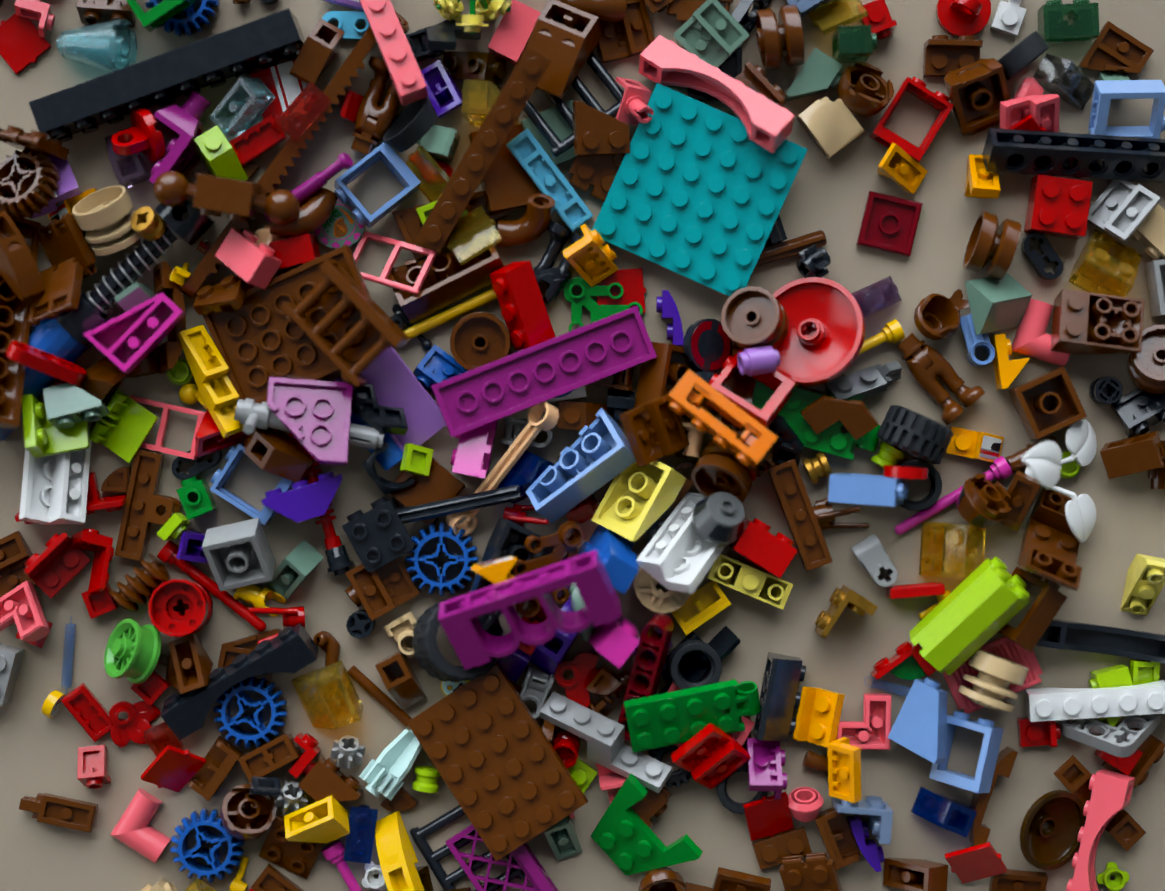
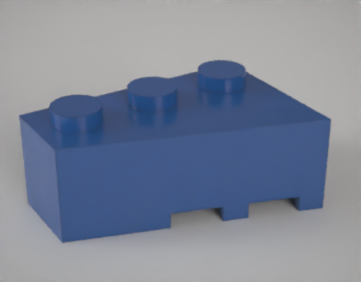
M599 524L589 541L584 542L578 551V554L582 555L596 550L613 587L624 594L639 571L636 553L631 551V548L634 547V542Z

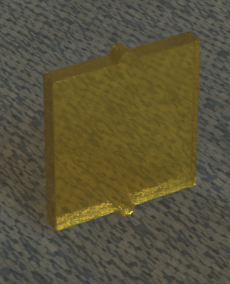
M833 0L821 5L808 13L813 22V26L818 27L825 35L868 16V13L863 7L861 0Z
M421 144L414 153L408 155V160L405 164L420 180L419 189L430 202L438 200L450 178Z
M480 206L458 220L447 242L449 243L448 249L455 253L459 262L463 265L501 242L502 238L494 227L495 221L489 219L483 207Z

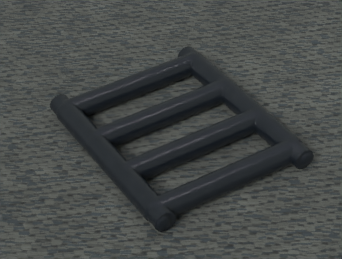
M592 52L586 62L618 103L605 111L578 76L575 77L571 86L585 104L615 118L624 91ZM543 92L573 130V112L562 99ZM528 100L523 111L551 145L553 156L556 158L574 146V133L561 141Z
M460 805L422 828L415 827L409 831L443 890L455 889L453 884L465 878L467 874L460 867L447 875L439 861L452 854L451 850L446 844L433 852L426 837L465 815ZM476 829L470 832L469 834L475 835ZM461 838L454 844L459 850L474 840ZM487 851L480 856L490 858L491 853ZM510 853L505 856L506 859L508 860V862H509ZM512 857V863H517L515 858ZM473 859L471 869L475 872L488 864V862ZM513 867L510 869L509 882L516 878H525L522 869ZM506 872L495 879L505 880ZM488 882L486 891H496L504 885Z

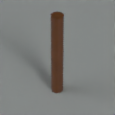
M353 665L347 671V674L407 727V722L412 718Z

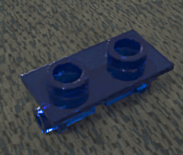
M360 804L359 807L351 806L349 817L350 834H347L343 861L371 863L378 809H370L369 805Z

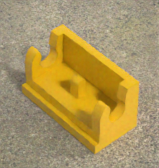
M711 580L692 593L683 606L671 613L687 635L730 606L731 603L717 582Z

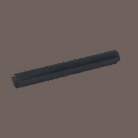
M513 485L397 509L396 511L403 524L517 501L521 498V490L519 485Z

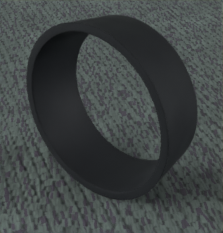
M425 97L407 106L394 119L390 128L385 132L383 140L399 152H404L415 145L430 130L438 117L428 99Z

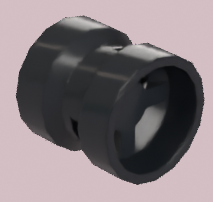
M1114 377L1097 378L1089 387L1090 398L1098 404L1115 403L1121 398L1123 392L1121 383Z

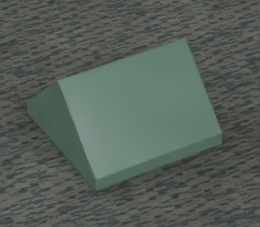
M1006 273L1001 280L985 277L965 281L976 335L1019 326L1032 298V294L1012 276Z

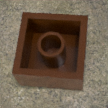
M1057 367L1008 390L1030 439L1037 440L1087 417L1065 367Z

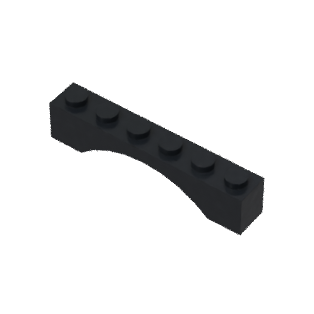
M1053 619L1036 644V646L1109 654L1165 664V634Z
M301 623L294 627L288 626L270 641L264 640L259 643L255 650L247 655L245 653L240 654L225 668L218 667L209 675L206 687L183 695L173 694L169 696L163 703L161 717L180 741L203 727L205 718L212 705L229 688L249 677L265 673H296L317 660L318 647Z

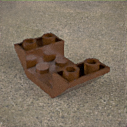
M1043 487L1026 523L1017 564L1030 572L1077 591L1082 567L1076 565L1080 542L1071 531L1065 514V505L1072 499L1053 490H1046Z

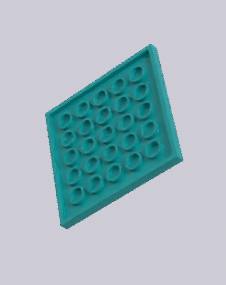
M657 83L647 104L654 113V115L648 113L652 120L646 124L639 122L630 143V153H626L592 230L596 229L602 239L608 243L730 297L735 291L747 286L808 149L785 139L771 153L750 140L747 130L740 119Z

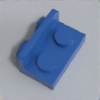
M434 344L416 366L413 374L425 390H429L434 394L432 385L470 370L462 367L453 357Z

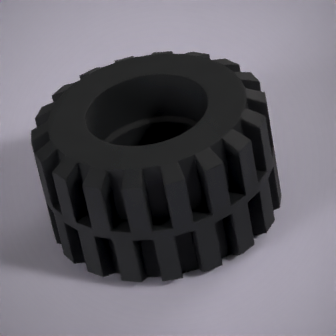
M891 405L877 433V437L882 442L931 464H940L953 437V433L948 427L924 415L899 405Z

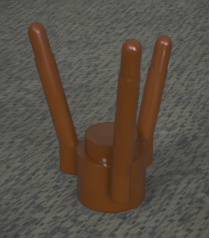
M828 497L815 501L816 506H812L821 530L830 528H869L868 523L833 522L835 517L860 512V507L833 511L832 505L826 506L831 503L828 502Z

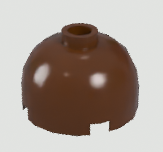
M856 62L854 66L849 65L839 80L837 88L838 97L841 98L854 115L862 117L876 115L893 98L894 88L892 82L889 79L886 83L881 77L883 72L871 64Z
M250 783L237 785L226 794L220 811L222 826L228 834L246 841L258 839L269 830L274 822L277 809L272 796L250 795Z

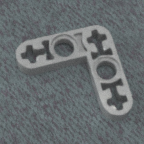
M1161 714L1127 716L1117 728L1092 718L1060 720V731L1065 737L1117 757H1128L1159 726ZM1130 728H1138V729H1141V730H1140V731H1133V730H1129V729H1130ZM1092 733H1100V734H1103V735H1101V736H1094V735H1091V734H1092Z

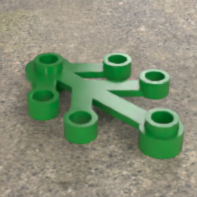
M575 277L571 278L564 285V296L571 303L569 332L575 324H579L581 327L584 326L581 322L582 304L591 313V323L627 310L633 305L639 307L641 315L643 308L638 302H632L629 305H598L591 298L592 296H609L611 299L621 298L624 290L619 283H612L609 286H593L591 288L583 278ZM580 286L582 288L581 295H573L572 288ZM618 286L621 290L618 296L611 295V287Z

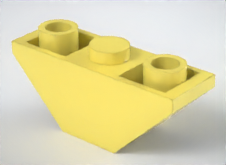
M722 554L713 563L707 576L710 580L782 610L794 585L763 570Z
M1136 554L1128 568L1120 611L1147 616L1165 585L1164 558Z

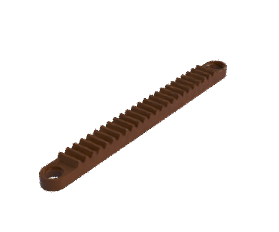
M371 27L362 36L257 182V184H261V196L268 197V193L276 191L273 186L274 184H282L280 175L287 176L289 174L286 167H294L293 157H301L300 148L307 149L306 139H314L311 132L313 130L320 131L318 123L327 121L324 114L333 113L331 105H338L340 103L337 96L346 95L343 88L345 86H352L351 77H359L357 69L364 70L363 60L377 42ZM249 216V219H250V220H255V219L257 218V216H256V217H251V216ZM234 219L229 221L181 288L183 294L192 299L208 275L219 271L217 264L223 265L224 263L215 254L232 228L243 233L242 228L249 229L251 227L249 221Z

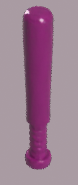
M341 153L338 156V160L331 164V166L322 172L316 173L291 192L298 198L301 204L325 186L327 181L337 175L338 172H341L343 169H350L353 166L352 159L348 154ZM264 213L266 220L271 223V221L267 218L266 214Z

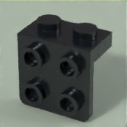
M384 496L370 504L373 509L364 514L361 509L347 516L349 522L342 526L368 572H373L406 554L415 546L396 511V508L399 506L394 497L386 500Z

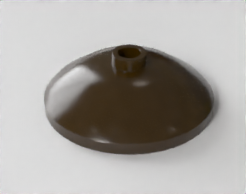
M1064 790L1051 791L1037 799L1028 809L1020 829V847L1025 859L1034 867L1041 870L1060 868L1068 863L1075 853L1078 852L1080 848V842L1077 841L1080 828L1085 825L1086 816H1083L1084 805L1077 796Z

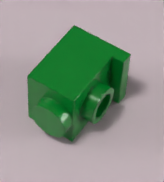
M196 476L180 482L182 488L176 491L186 512L187 520L218 509L205 479L197 481ZM192 492L198 495L196 502H192L189 497Z

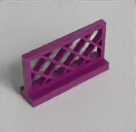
M472 824L445 842L477 891H486L488 882L504 885L503 891H506V886L520 888L522 891H558L527 842L510 852L509 862L496 861L493 859L492 854H490V858L474 855L476 842H483V840L478 836L477 831H475V835L469 834L475 830ZM461 838L474 840L471 854L460 852L454 843ZM512 857L515 858L517 863H512ZM464 858L470 859L469 865ZM473 859L489 863L486 877L473 873L471 869ZM492 863L508 866L505 880L489 877ZM510 867L522 869L525 874L524 884L508 881ZM479 880L485 881L484 888L479 882ZM527 880L530 881L532 886L527 885Z

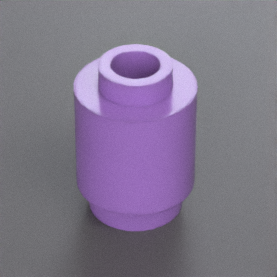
M771 345L744 349L743 352L737 354L739 372L741 375L747 374L748 376L774 373L776 367L780 365L778 351L774 350Z

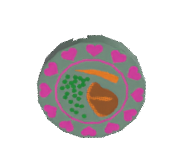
M337 199L335 208L327 222L313 233L319 242L329 248L338 249L344 245H349L351 248L360 241L366 224H359L351 213L353 209L347 202L343 204Z

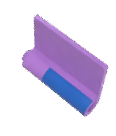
M393 347L384 350L361 374L368 381L367 384H373L378 405L403 408L408 426V431L405 435L385 433L383 443L387 442L389 447L375 458L385 472L402 461L405 444L411 443L421 446L446 426L439 406ZM339 377V378H337L336 380H334L333 382H346V381H345V380L342 381V379ZM351 410L350 423L372 427Z

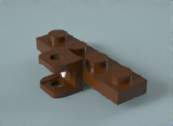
M139 449L134 456L115 556L138 561L144 560L151 522L165 524L174 513H180L182 503L180 500L171 496L157 494L165 454Z

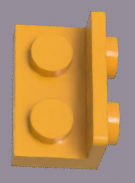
M583 224L580 227L585 236L562 252L565 259L592 288L618 270L614 262L617 256L609 244L603 245L604 240L596 229L591 231L586 224Z
M804 686L801 692L793 740L807 741L828 748V743L835 741L837 738L845 695L820 687Z
M842 737L828 743L829 796L857 803L862 800L861 748L850 745L849 738Z

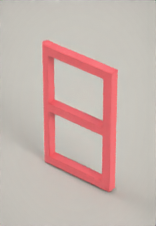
M364 231L353 254L356 264L368 240L394 246V249L380 277L360 272L362 278L418 295L437 252ZM401 249L428 256L413 287L387 280Z
M132 395L129 396L138 403L163 408L156 444L143 442L141 448L196 460V434L206 412ZM170 410L198 416L190 453L162 447Z

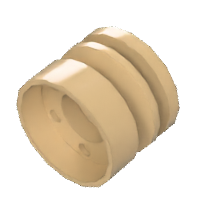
M113 185L97 190L81 199L72 209V214L80 229L87 231L85 238L90 243L92 252L96 255H108L118 252L134 244L142 237L140 233L131 227L130 221L135 210H131L133 202L126 188L121 185Z
M638 565L639 571L633 579L636 596L643 606L653 612L668 613L677 610L685 604L690 593L668 589L663 591L661 587L656 588L655 585L659 582Z
M978 649L970 657L968 663L972 668L979 671L978 675L964 674L963 676L964 680L974 684L973 688L960 685L958 692L967 696L972 702L989 709L1013 712L1015 705L1005 701L1004 698L1006 696L1018 699L1019 695L1008 689L1009 685H1023L1029 668Z

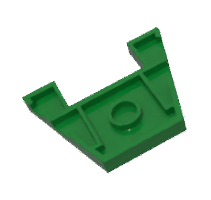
M632 773L627 777L591 834V838L626 876L699 859L702 850L687 834L669 846H665L631 808L632 805L643 799L648 792Z

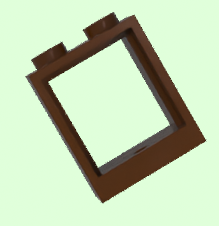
M1016 567L1011 575L1017 574L1023 579L1027 585L1024 588L1027 592L1032 584L1042 591L1016 629L1005 624L998 633L1031 652L1067 597L1058 591L1061 586L1049 579L1042 581V576Z

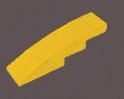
M204 325L179 332L178 336L192 375L223 438L242 432L244 425H241L240 421L234 420L239 395L227 376L229 367Z

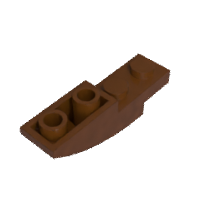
M4 210L0 212V275L18 298L24 301L44 293L45 288L28 245L10 216Z

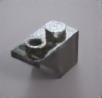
M1047 53L1033 76L1046 91L1059 95L1060 99L1080 110L1084 109L1094 91V84L1073 61Z

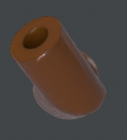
M327 631L316 633L313 641L326 653L324 668L338 669L340 643Z

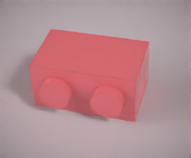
M511 0L513 2L510 7L511 10L502 17L488 45V51L516 66L524 53L541 12L517 0Z
M232 228L215 256L247 283L265 290L282 264V261L274 256L276 251L262 242L259 244L257 242L259 237L252 232L244 229L242 233Z

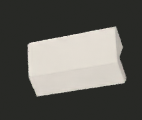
M88 422L89 432L93 427V422ZM90 439V447L88 449L35 458L25 448L19 520L43 525L85 523L91 453Z
M687 492L636 560L641 568L668 590L693 593L725 548H719V544L708 540L702 542L692 529L693 509L696 503L706 498L703 494Z

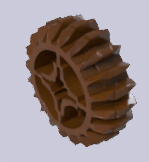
M23 149L22 152L15 150L13 156L6 155V160L3 163L0 162V212L5 210L12 220L18 219L23 221L25 217L32 219L34 213L41 214V209L44 206L49 207V200L56 198L54 191L60 189L57 182L61 179L58 174L59 170L50 157L46 154Z

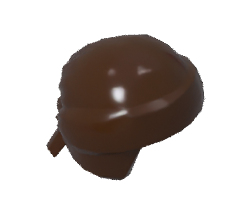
M956 290L950 299L944 295L932 293L920 301L914 312V321L923 336L932 340H943L956 332L960 325V310L969 308V301L962 299L963 293L961 290Z
M669 867L649 870L641 880L639 891H685V882L678 872Z

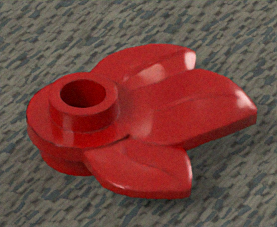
M587 652L578 654L573 661L562 662L555 671L556 682L565 688L567 698L584 707H589L590 691L586 687L600 672L595 668L598 662L597 655ZM565 670H571L574 676L571 679H565L563 673Z
M127 701L115 703L109 711V719L113 724L110 731L112 741L120 748H124L130 740L138 744L152 743L154 736L150 722L161 715L160 710L155 705L149 706L145 701H139L134 704ZM120 712L128 713L125 719L118 718Z

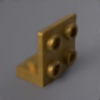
M845 585L841 589L837 587L829 599L831 605L826 612L821 611L814 623L817 625L815 631L821 637L826 638L846 606L861 616H864L865 613L873 616L878 606Z

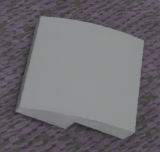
M1114 179L1090 207L1087 222L1101 231L1127 242L1161 201V197L1140 184L1136 186L1128 180Z

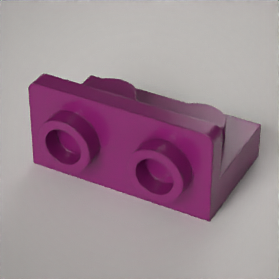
M747 738L746 751L751 757L747 761L749 791H774V799H780L782 790L787 789V773H782V766H785V750H780V741H763L757 738Z

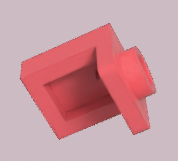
M41 0L15 1L16 15L40 21L38 25L39 37L45 38L47 30L52 31L55 21V15L51 13L50 4L41 2Z

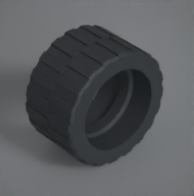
M441 602L427 608L424 614L417 620L416 627H414L412 647H414V655L418 659L419 665L430 676L436 677L441 681H467L485 675L488 670L496 665L497 657H491V662L483 666L467 670L463 666H455L449 663L440 653L437 644V632L441 624L438 620L439 603ZM497 619L486 633L492 636H503V629L499 623L500 620Z

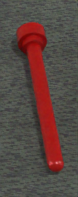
M168 541L157 555L158 559L165 564L167 562L170 565L174 563L260 632L266 630V623L257 615L250 613L248 608L238 600L233 599V596L228 592L220 591L218 585L189 561L177 559L179 546L174 542Z

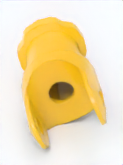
M254 584L237 588L233 599H242L254 605V608H269L265 605V602L270 599L280 603H285L286 601L282 595L266 587L262 589ZM266 614L270 617H277V614Z

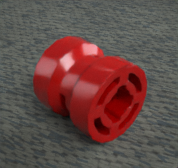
M561 731L554 737L553 748L566 768L574 766L577 762L580 739L573 733Z

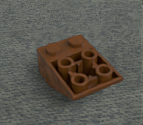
M550 0L537 18L527 46L552 60L536 89L562 99L602 38L599 17L558 0Z
M1062 289L1054 299L1051 351L1077 355L1141 353L1145 300Z

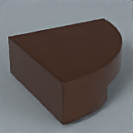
M131 466L121 467L110 473L102 484L101 492L127 494Z
M602 668L586 689L597 696H611L623 689L624 685L606 669Z
M401 787L391 801L385 798L380 806L389 811H407L414 808L419 801L405 788Z

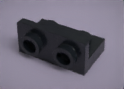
M1138 388L1111 404L1112 410L1126 428L1128 438L1146 434L1152 426L1159 422L1165 423V394H1152Z

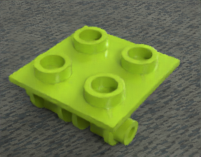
M117 389L111 395V399L106 405L110 415L102 416L100 420L96 421L93 428L89 431V439L95 443L100 442L122 459L131 463L159 417Z

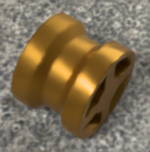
M148 206L139 208L131 217V227L147 241L157 240L165 232L166 222Z
M823 452L817 453L813 459L806 458L802 460L812 485L818 483L819 479L823 477L830 478V474H833Z

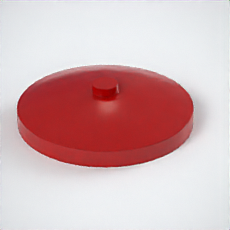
M807 277L789 282L772 294L786 310L789 318L788 334L783 343L775 349L780 356V365L776 367L777 372L791 379L797 385H818L835 379L853 364L863 346L865 320L858 302L845 287L830 279Z

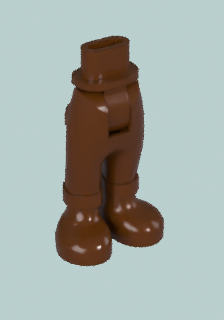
M371 56L368 62L369 67L374 71V79H371L370 86L360 103L356 115L355 132L358 133L353 132L352 134L355 139L351 149L365 155L372 152L375 145L379 146V141L383 138L388 128H390L395 118L400 102L392 83L388 88L383 104L379 106L382 93L386 88V82L390 75L385 61Z
M911 333L896 347L904 355L901 359L906 362L914 379L934 399L937 405H941L943 410L942 421L948 425L960 416L964 409L950 397V394L941 386L936 377H939L948 386L950 391L955 393L965 408L976 402L985 391L980 386L971 388L965 386L964 380L957 375L951 364L937 350L927 344L924 345V340L919 341Z

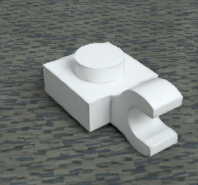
M1001 0L997 6L990 28L1016 37L1027 10L1019 7L1022 0H1008V2Z

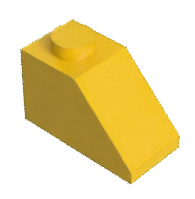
M333 796L326 797L284 816L285 836L288 841L326 844L350 834L348 811Z

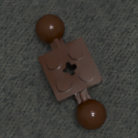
M168 171L157 177L153 187L154 195L161 204L168 207H176L183 204L186 200L193 201V207L200 208V214L221 217V212L228 213V219L248 221L249 216L256 217L257 212L265 213L267 218L274 224L288 225L294 222L300 213L299 200L292 192L276 190L268 197L261 196V184L198 173L195 185L189 184L182 174Z

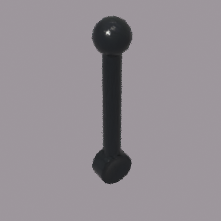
M395 304L392 308L393 313L403 316L408 327L414 326L408 320L400 304ZM422 334L417 336L422 342L424 350L432 348L430 340H426Z

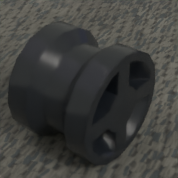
M358 610L349 616L346 627L351 636L362 639L373 632L376 621L375 619L371 621L366 610Z

